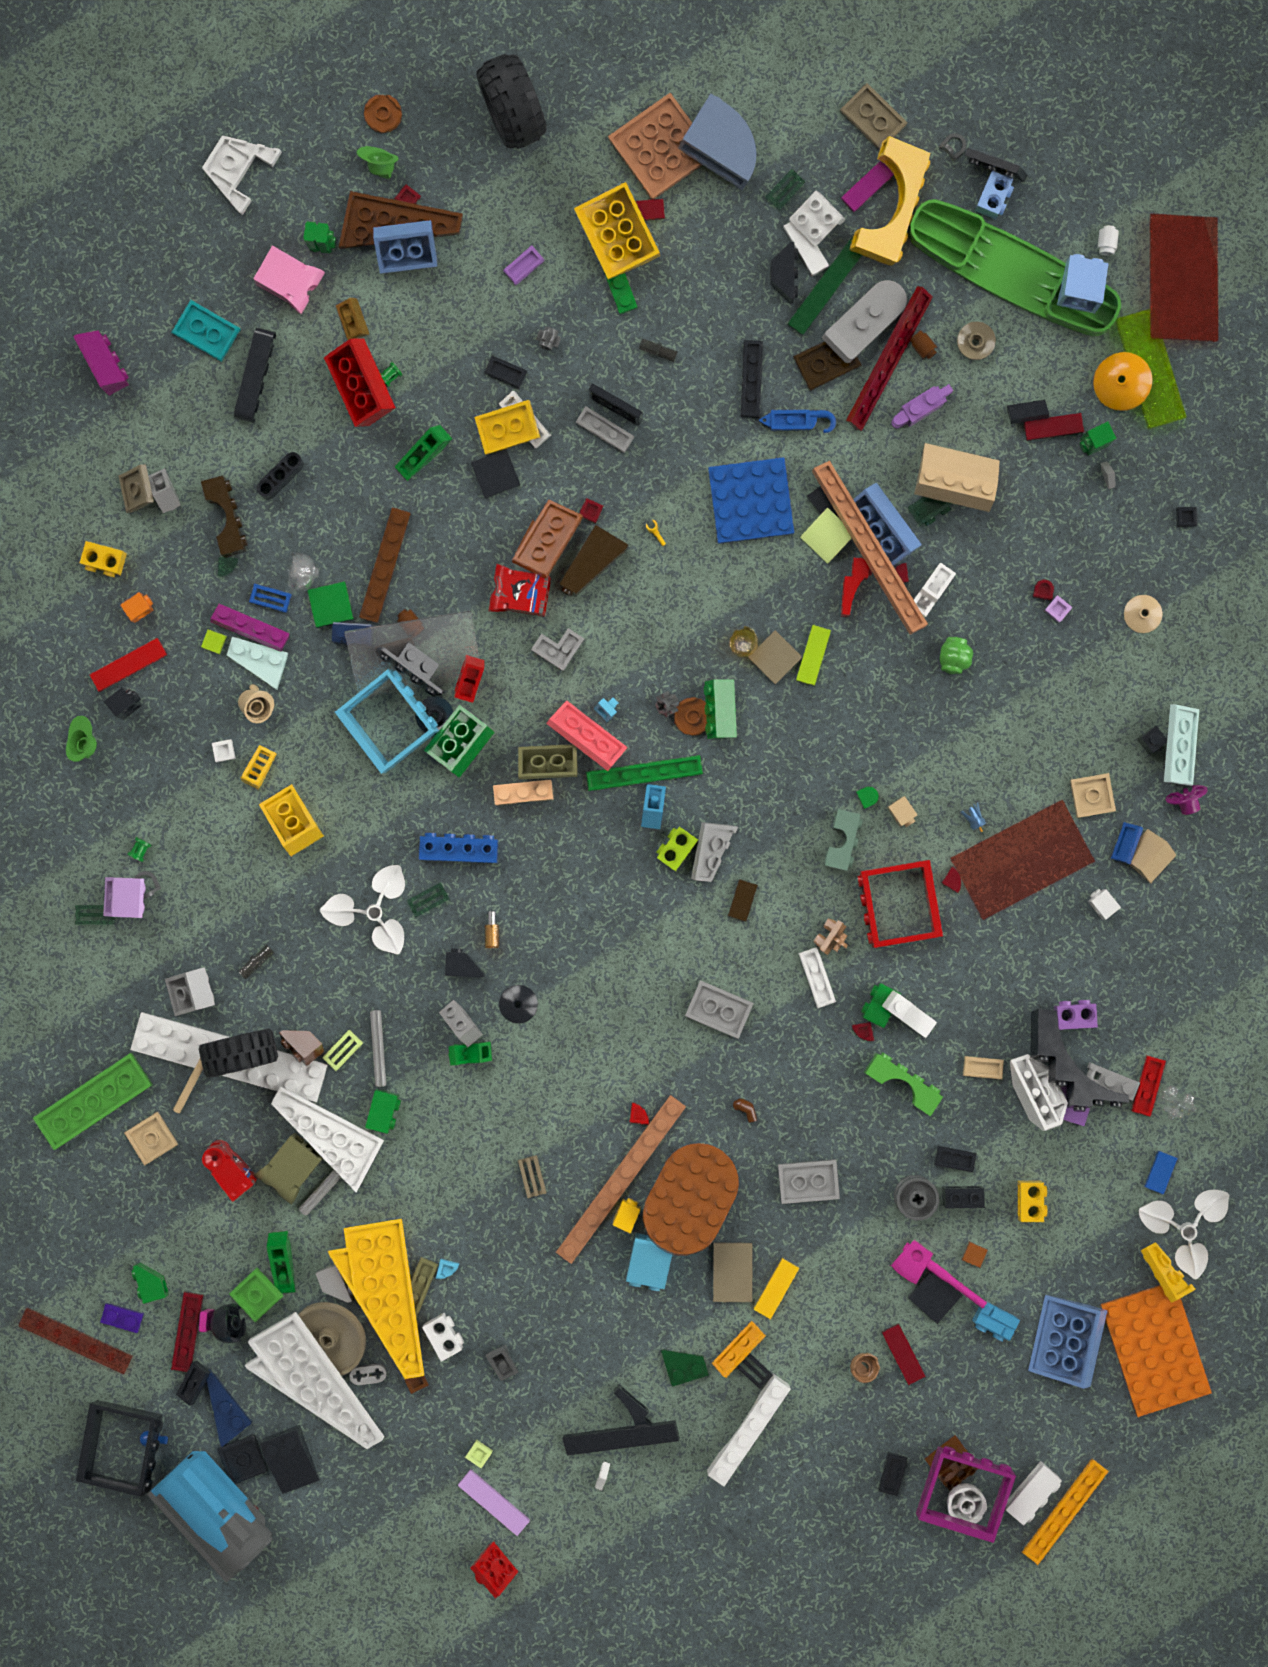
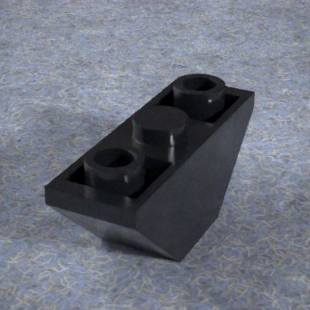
M790 242L773 258L770 265V285L789 304H793L794 299L798 298V286H795L794 279H798V267H794V260H798V248H794V242Z

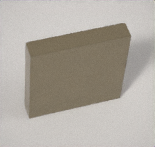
M138 465L119 475L126 513L135 512L154 502L146 465Z
M776 630L748 657L775 685L802 658Z

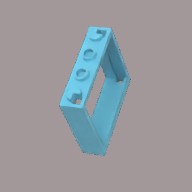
M393 669L386 670L335 711L336 715L381 774L389 771L439 731L436 727L438 726L437 722L433 717H429L426 714L425 706L420 701L417 702L413 696V690L409 686L404 685L401 681L403 678L400 673ZM390 679L427 727L428 731L387 762L350 711Z

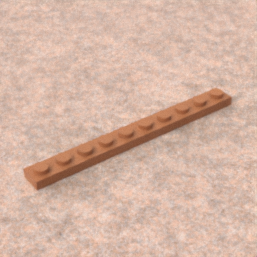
M828 461L815 467L812 473L908 633L911 635L925 628L928 623L831 462Z
M671 1095L668 1097L557 1249V1254L571 1264L686 1108L684 1104Z

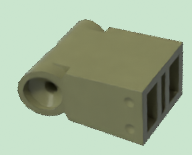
M293 1133L271 1161L254 1175L266 1185L274 1187L279 1196L292 1205L301 1186L323 1158L308 1142L298 1134Z

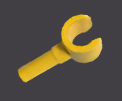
M652 520L655 525L653 529H650L646 524L647 531L653 533L662 546L665 545V541L659 534L657 522Z

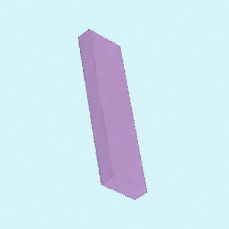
M470 1469L459 1482L458 1486L516 1536L529 1523L530 1519L473 1470Z

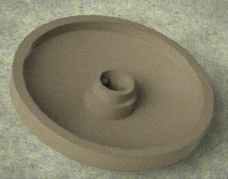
M319 1302L305 1307L298 1313V1316L341 1376L349 1373L359 1364L365 1353L366 1336L360 1321L352 1312L338 1304Z

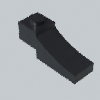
M618 1384L614 1389V1394L626 1406L635 1425L652 1423L646 1418L649 1409Z

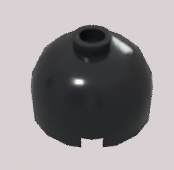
M226 1304L213 1312L209 1328L216 1340L222 1343L242 1341L240 1338L245 1336L246 1322L245 1318L240 1319L238 1309L242 1308L238 1304Z

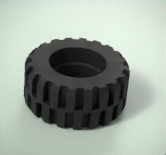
M269 1028L204 1043L198 1049L203 1072L207 1078L276 1062L278 1059L273 1031Z

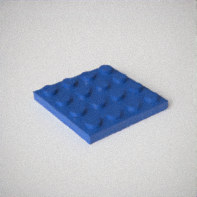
M784 457L708 467L718 544L794 534Z

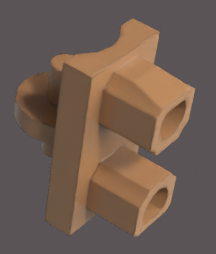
M828 918L824 928L830 931L829 935L826 938L818 934L813 942L826 955H829L832 948L836 952H838L841 946L847 948L848 945L844 943L847 935L843 933L847 926L839 920L836 922Z

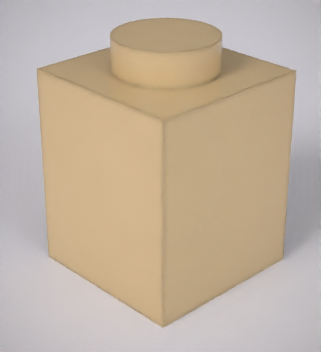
M905 796L887 807L899 827L903 825L908 827L915 822L914 817L917 816V813Z

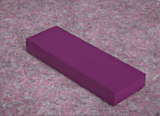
M880 161L845 193L841 200L853 212L857 211L894 176L893 172Z

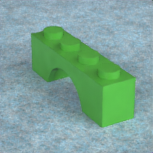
M882 1052L881 1055L876 1053L864 1073L881 1084L890 1079L906 1081L913 1092L912 1104L931 1116L943 1098L939 1094L941 1090L932 1084L930 1087L923 1084V1078L917 1074L911 1076L907 1073L908 1069L900 1063L897 1066L890 1062L892 1058Z

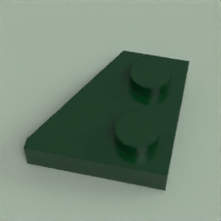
M667 1349L661 1350L672 1387L709 1376L703 1355L669 1351Z

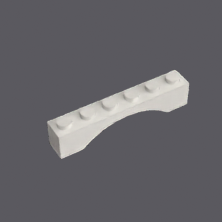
M773 1374L738 1430L708 1468L709 1477L722 1486L726 1485L791 1390L788 1383Z

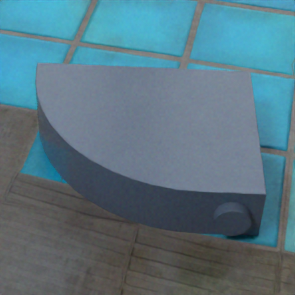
M710 94L682 139L678 149L743 190L754 171L756 163V145L752 132L737 111L719 97Z

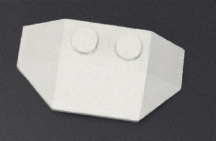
M1028 1054L1011 1060L1012 1084L1029 1120L1043 1131L1062 1125L1068 1102L1060 1087L1055 1086V1083H1048V1066L1030 1058Z

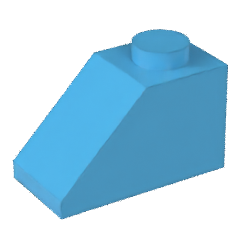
M647 784L641 827L660 829L665 786Z

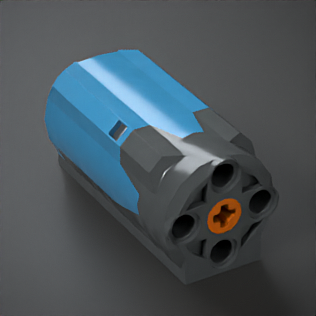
M192 1451L147 1494L226 1583L242 1571L273 1540L272 1532L265 1526V1517L205 1451Z

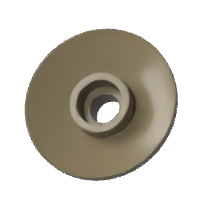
M976 321L966 324L960 330L957 337V345L960 352L972 360L986 358L992 353L996 344L993 330L983 322ZM973 339H977L979 341V344L977 346L972 344Z

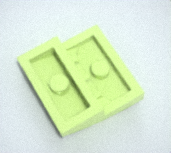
M829 508L800 537L827 564L852 539L842 521Z

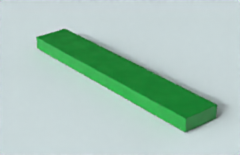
M697 755L610 768L609 771L606 769L586 772L588 791L702 775L703 771L701 757Z

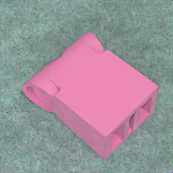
M272 246L256 273L254 281L257 286L286 301L299 314H302L309 302L307 291H312L318 286L325 272L318 268L304 265L297 259Z

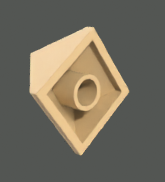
M1147 829L1139 839L1130 866L1149 883H1152L1173 860L1176 854L1167 841Z

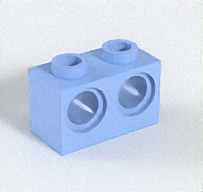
M992 171L975 211L995 220L998 215H1003L1007 205L1004 204L1005 198H1010L1014 189L1011 186L1013 179ZM996 184L1002 185L1003 188H1004V190H1002V191L997 190V189L995 188V185H996ZM988 202H994L996 208H990Z

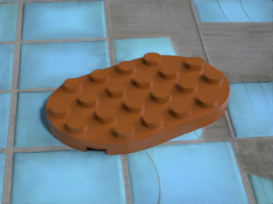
M690 1144L675 1151L666 1161L647 1197L643 1209V1222L647 1235L664 1252L677 1256H688L703 1251L717 1236L737 1196L739 1187L738 1173L735 1165L722 1150L708 1144Z

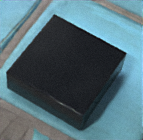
M1177 507V527H1196L1197 507Z

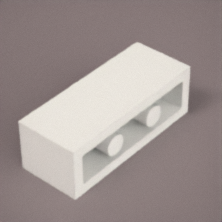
M1040 1461L1010 1496L1005 1510L1022 1525H1025L1026 1522H1031L1038 1508H1042L1047 1503L1049 1495L1059 1489L1062 1480Z

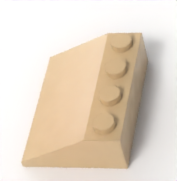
M925 443L914 494L990 512L997 491L1000 461Z

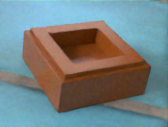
M969 1241L962 1260L980 1268L988 1250Z

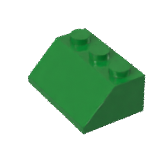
M459 705L424 751L460 778L495 732Z

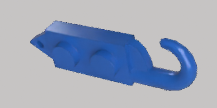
M771 410V413L759 419V422L771 428V431L811 430L815 427L817 418H828L830 420V426L823 430L824 433L831 432L836 426L835 416L826 410Z

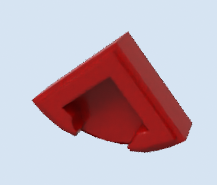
M632 1103L630 1122L649 1125V1118L645 1109L636 1103Z

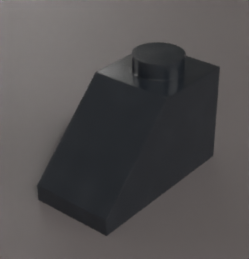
M451 948V952H446L445 976L485 977V972L467 953H462L463 949Z

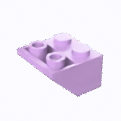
M105 877L103 916L142 918L145 909L143 903V894L146 889L144 879Z

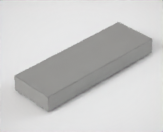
M586 406L576 421V424L623 453L626 452L634 439L632 434Z

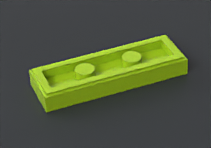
M812 625L796 681L815 686L831 630Z

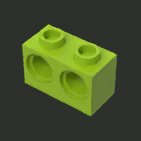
M680 826L678 829H672L667 836L670 839L666 845L662 843L656 852L658 854L657 859L674 871L678 869L698 841V839ZM678 835L686 836L687 843L680 846L676 843ZM668 850L674 851L676 854L675 860L667 861L664 856L665 852Z

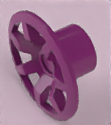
M1203 785L1191 786V792L1186 787L1183 788L1184 794L1173 792L1165 800L1169 804H1179L1183 815L1193 814L1201 809L1198 799L1204 796L1208 789Z

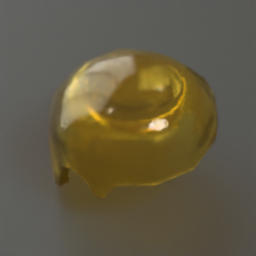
M744 626L743 629L734 631L729 640V647L733 654L737 656H750L758 648V637L752 628Z

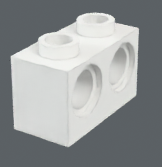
M445 1313L428 1321L422 1327L441 1362L461 1351L463 1348L462 1344L464 1343L460 1333L456 1334L452 1328L455 1326L450 1316L446 1317ZM442 1323L445 1330L442 1332L437 1331L435 1324ZM446 1340H451L454 1343L452 1349L445 1347L444 1342Z

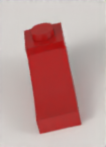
M854 557L852 560L851 576H845L843 579L841 617L850 616L852 601L862 580H867L868 576L872 575V571L864 558Z

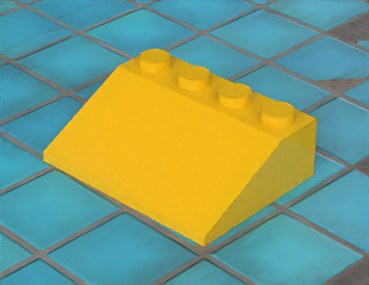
M626 182L574 208L608 280L660 257V252Z

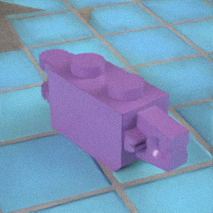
M949 384L942 389H939L938 386H933L903 405L900 413L893 417L891 425L895 429L906 424L911 427L941 408L947 402L945 397L950 395L953 389Z

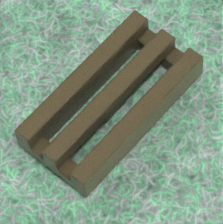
M537 1155L518 1160L527 1198L546 1194ZM532 1160H534L541 1186V1190L539 1191L537 1189L533 1169L530 1162ZM524 1162L527 1163L528 1171L530 1174L534 1192L532 1193L530 1192L528 1180L526 1177L523 1165Z

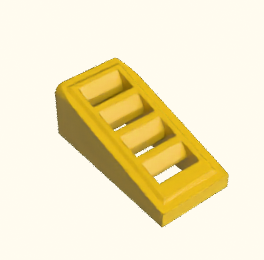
M259 745L241 776L242 782L259 790L277 754ZM262 753L268 756L269 759L266 760L260 757L259 754ZM256 760H258V761L264 763L265 766L263 767V766H261V765L255 763ZM253 767L260 770L261 773L259 774L253 771ZM251 774L256 777L257 780L250 778L249 775Z

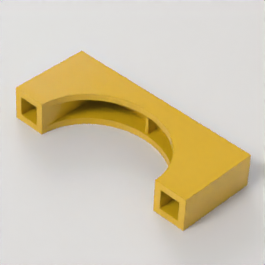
M890 136L882 141L877 159L887 165L895 176L899 192L897 209L885 227L874 230L860 228L855 231L849 250L890 266L900 261L903 251H901L902 245L908 238L907 229L914 216L912 214L913 209L919 202L918 193L925 182L923 176L930 165L929 152Z

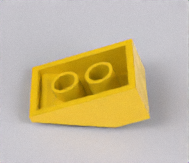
M292 784L259 804L282 846L290 856L295 855L324 837Z

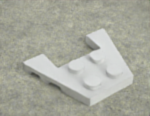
M222 136L202 169L235 209L243 215L251 203V199L237 191L236 187L255 157L273 167L282 152L278 148L273 149L265 147V145L247 143L244 140Z

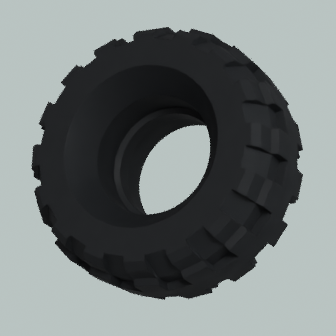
M503 54L484 62L483 66L477 69L476 76L487 109L503 144L509 149L514 147L519 149L540 140V137L547 131V125L540 102L522 61L515 54Z

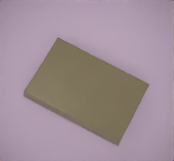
M868 83L840 109V112L879 150L883 140L889 136L894 138L907 125V122Z
M713 1242V1302H752V1243Z

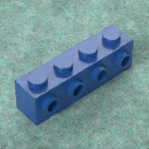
M425 833V837L420 836L419 860L498 863L499 840L494 839V836L483 835V839H475V835L464 834L463 838H456V834H444V837H436L437 833Z

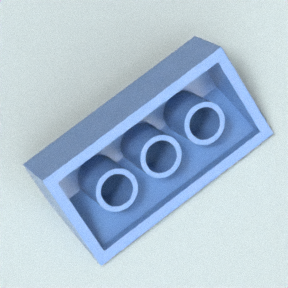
M877 483L866 488L853 499L893 566L922 545Z

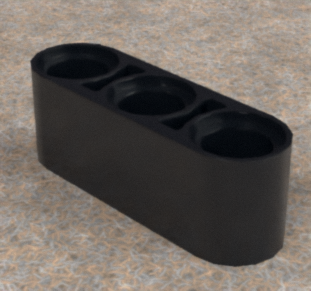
M296 452L286 454L259 481L257 492L261 497L267 500L274 498L302 470L304 462L300 455ZM292 459H298L299 462L296 466H290ZM279 472L285 473V477L282 480H276V475ZM267 485L271 486V491L268 494H263V488Z

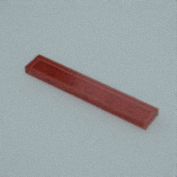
M28 1307L18 1325L25 1330L122 1374H125L133 1357L129 1353Z

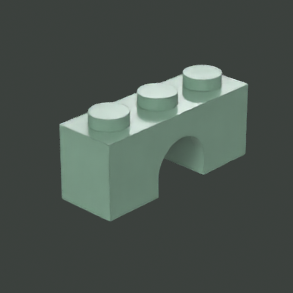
M841 809L836 810L832 828L843 832L845 842L840 848H827L823 866L847 871L848 867L852 868L854 857L851 856L852 849L857 847L858 838L855 836L857 830H860L863 819H860L861 814Z

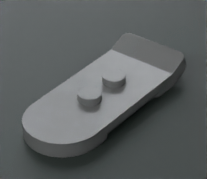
M885 280L877 283L823 334V340L844 362L850 363L903 312L907 304V296L904 289L894 281Z

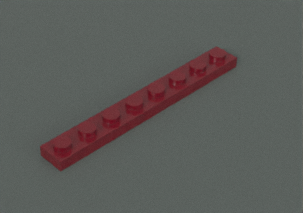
M921 286L916 287L846 419L856 430H863L933 298Z

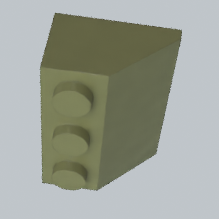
M575 745L518 747L519 779L578 776V756Z

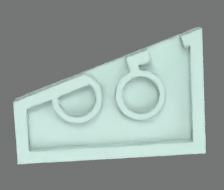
M232 637L227 656L278 690L288 653Z

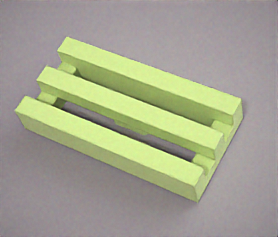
M348 1030L322 1058L337 1071L363 1042L351 1030ZM350 1036L352 1039L330 1060L328 1057ZM355 1041L357 1044L337 1065H335L334 1062Z

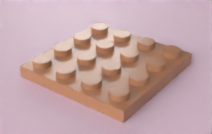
M671 93L608 136V140L652 200L702 166L701 163L678 149L692 122Z

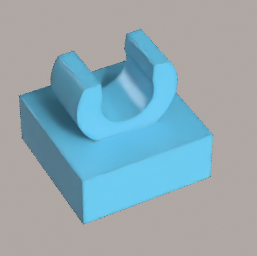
M603 698L598 702L594 710L608 722L616 714L617 711L614 708L618 702L614 698L609 702Z

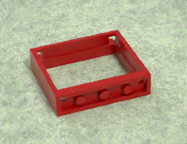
M930 860L859 871L860 875L857 876L858 886L862 887L863 890L860 900L861 905L866 907V914H863L865 925H869L870 933H867L868 943L872 944V948L943 936ZM921 867L932 932L879 941L868 876Z

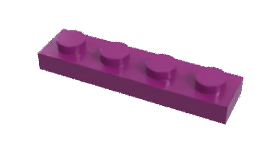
M218 604L210 618V622L280 652H282L290 635L288 632L221 604Z

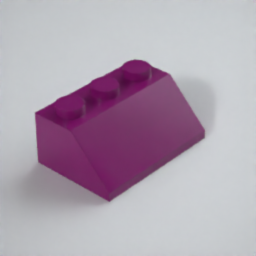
M97 330L73 336L99 386L108 395L129 385L127 382L129 376L124 368L121 369L118 362H120V359L115 351L111 352L109 346L112 344L106 334L102 335Z

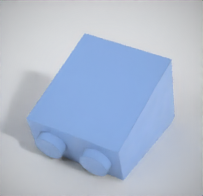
M1080 254L1070 255L1066 261L1057 305L1095 314L1103 303L1108 263H1104L1102 259L1098 258L1086 259Z

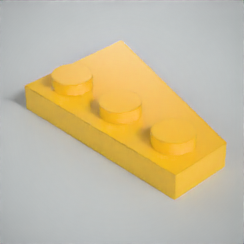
M1156 1242L1141 1250L1145 1261L1149 1264L1155 1278L1159 1281L1166 1297L1169 1298L1171 1303L1195 1290L1192 1284L1188 1285L1182 1279L1184 1277L1180 1270L1176 1271L1171 1266L1170 1258Z

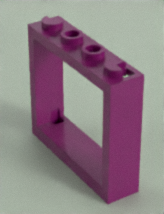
M944 1446V1448L937 1447L916 1511L918 1519L994 1543L1016 1478L1015 1473L1006 1464L1001 1463L999 1466L993 1464V1461L987 1458L980 1460L967 1452H963V1454L955 1452V1449ZM943 1458L1003 1476L987 1527L927 1509Z

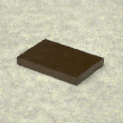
M825 341L793 356L809 391L862 366L858 357L850 363L844 362Z

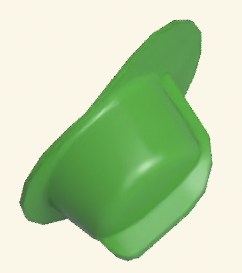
M370 146L361 147L357 150V155L367 162L371 174L386 179L391 178L395 162L399 159L398 156L384 149Z
M77 716L71 722L66 745V755L69 760L79 762L84 758L88 759L92 756L97 747L96 739L92 735L91 722L85 716Z

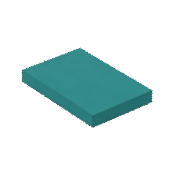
M190 300L171 333L222 362L241 329Z

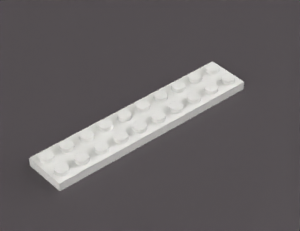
M141 1012L130 1050L195 1068L200 1059L198 1049L201 1044L228 1038L229 1036ZM277 1050L278 1059L276 1062L222 1075L278 1091L280 1086L307 1100L317 1102L328 1064L312 1061L306 1066L303 1062H297L292 1054Z

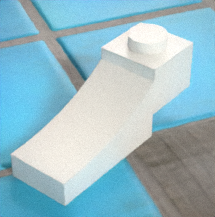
M942 563L937 566L914 599L924 618L956 574Z
M895 991L891 992L882 1005L883 1008L925 1038L937 1023Z

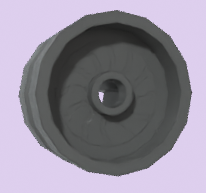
M909 1175L902 1178L896 1185L894 1202L898 1210L907 1218L915 1221L925 1220L931 1217L937 1210L939 1193L927 1178L920 1175ZM915 1194L919 1195V1198L917 1200L912 1199L915 1198Z

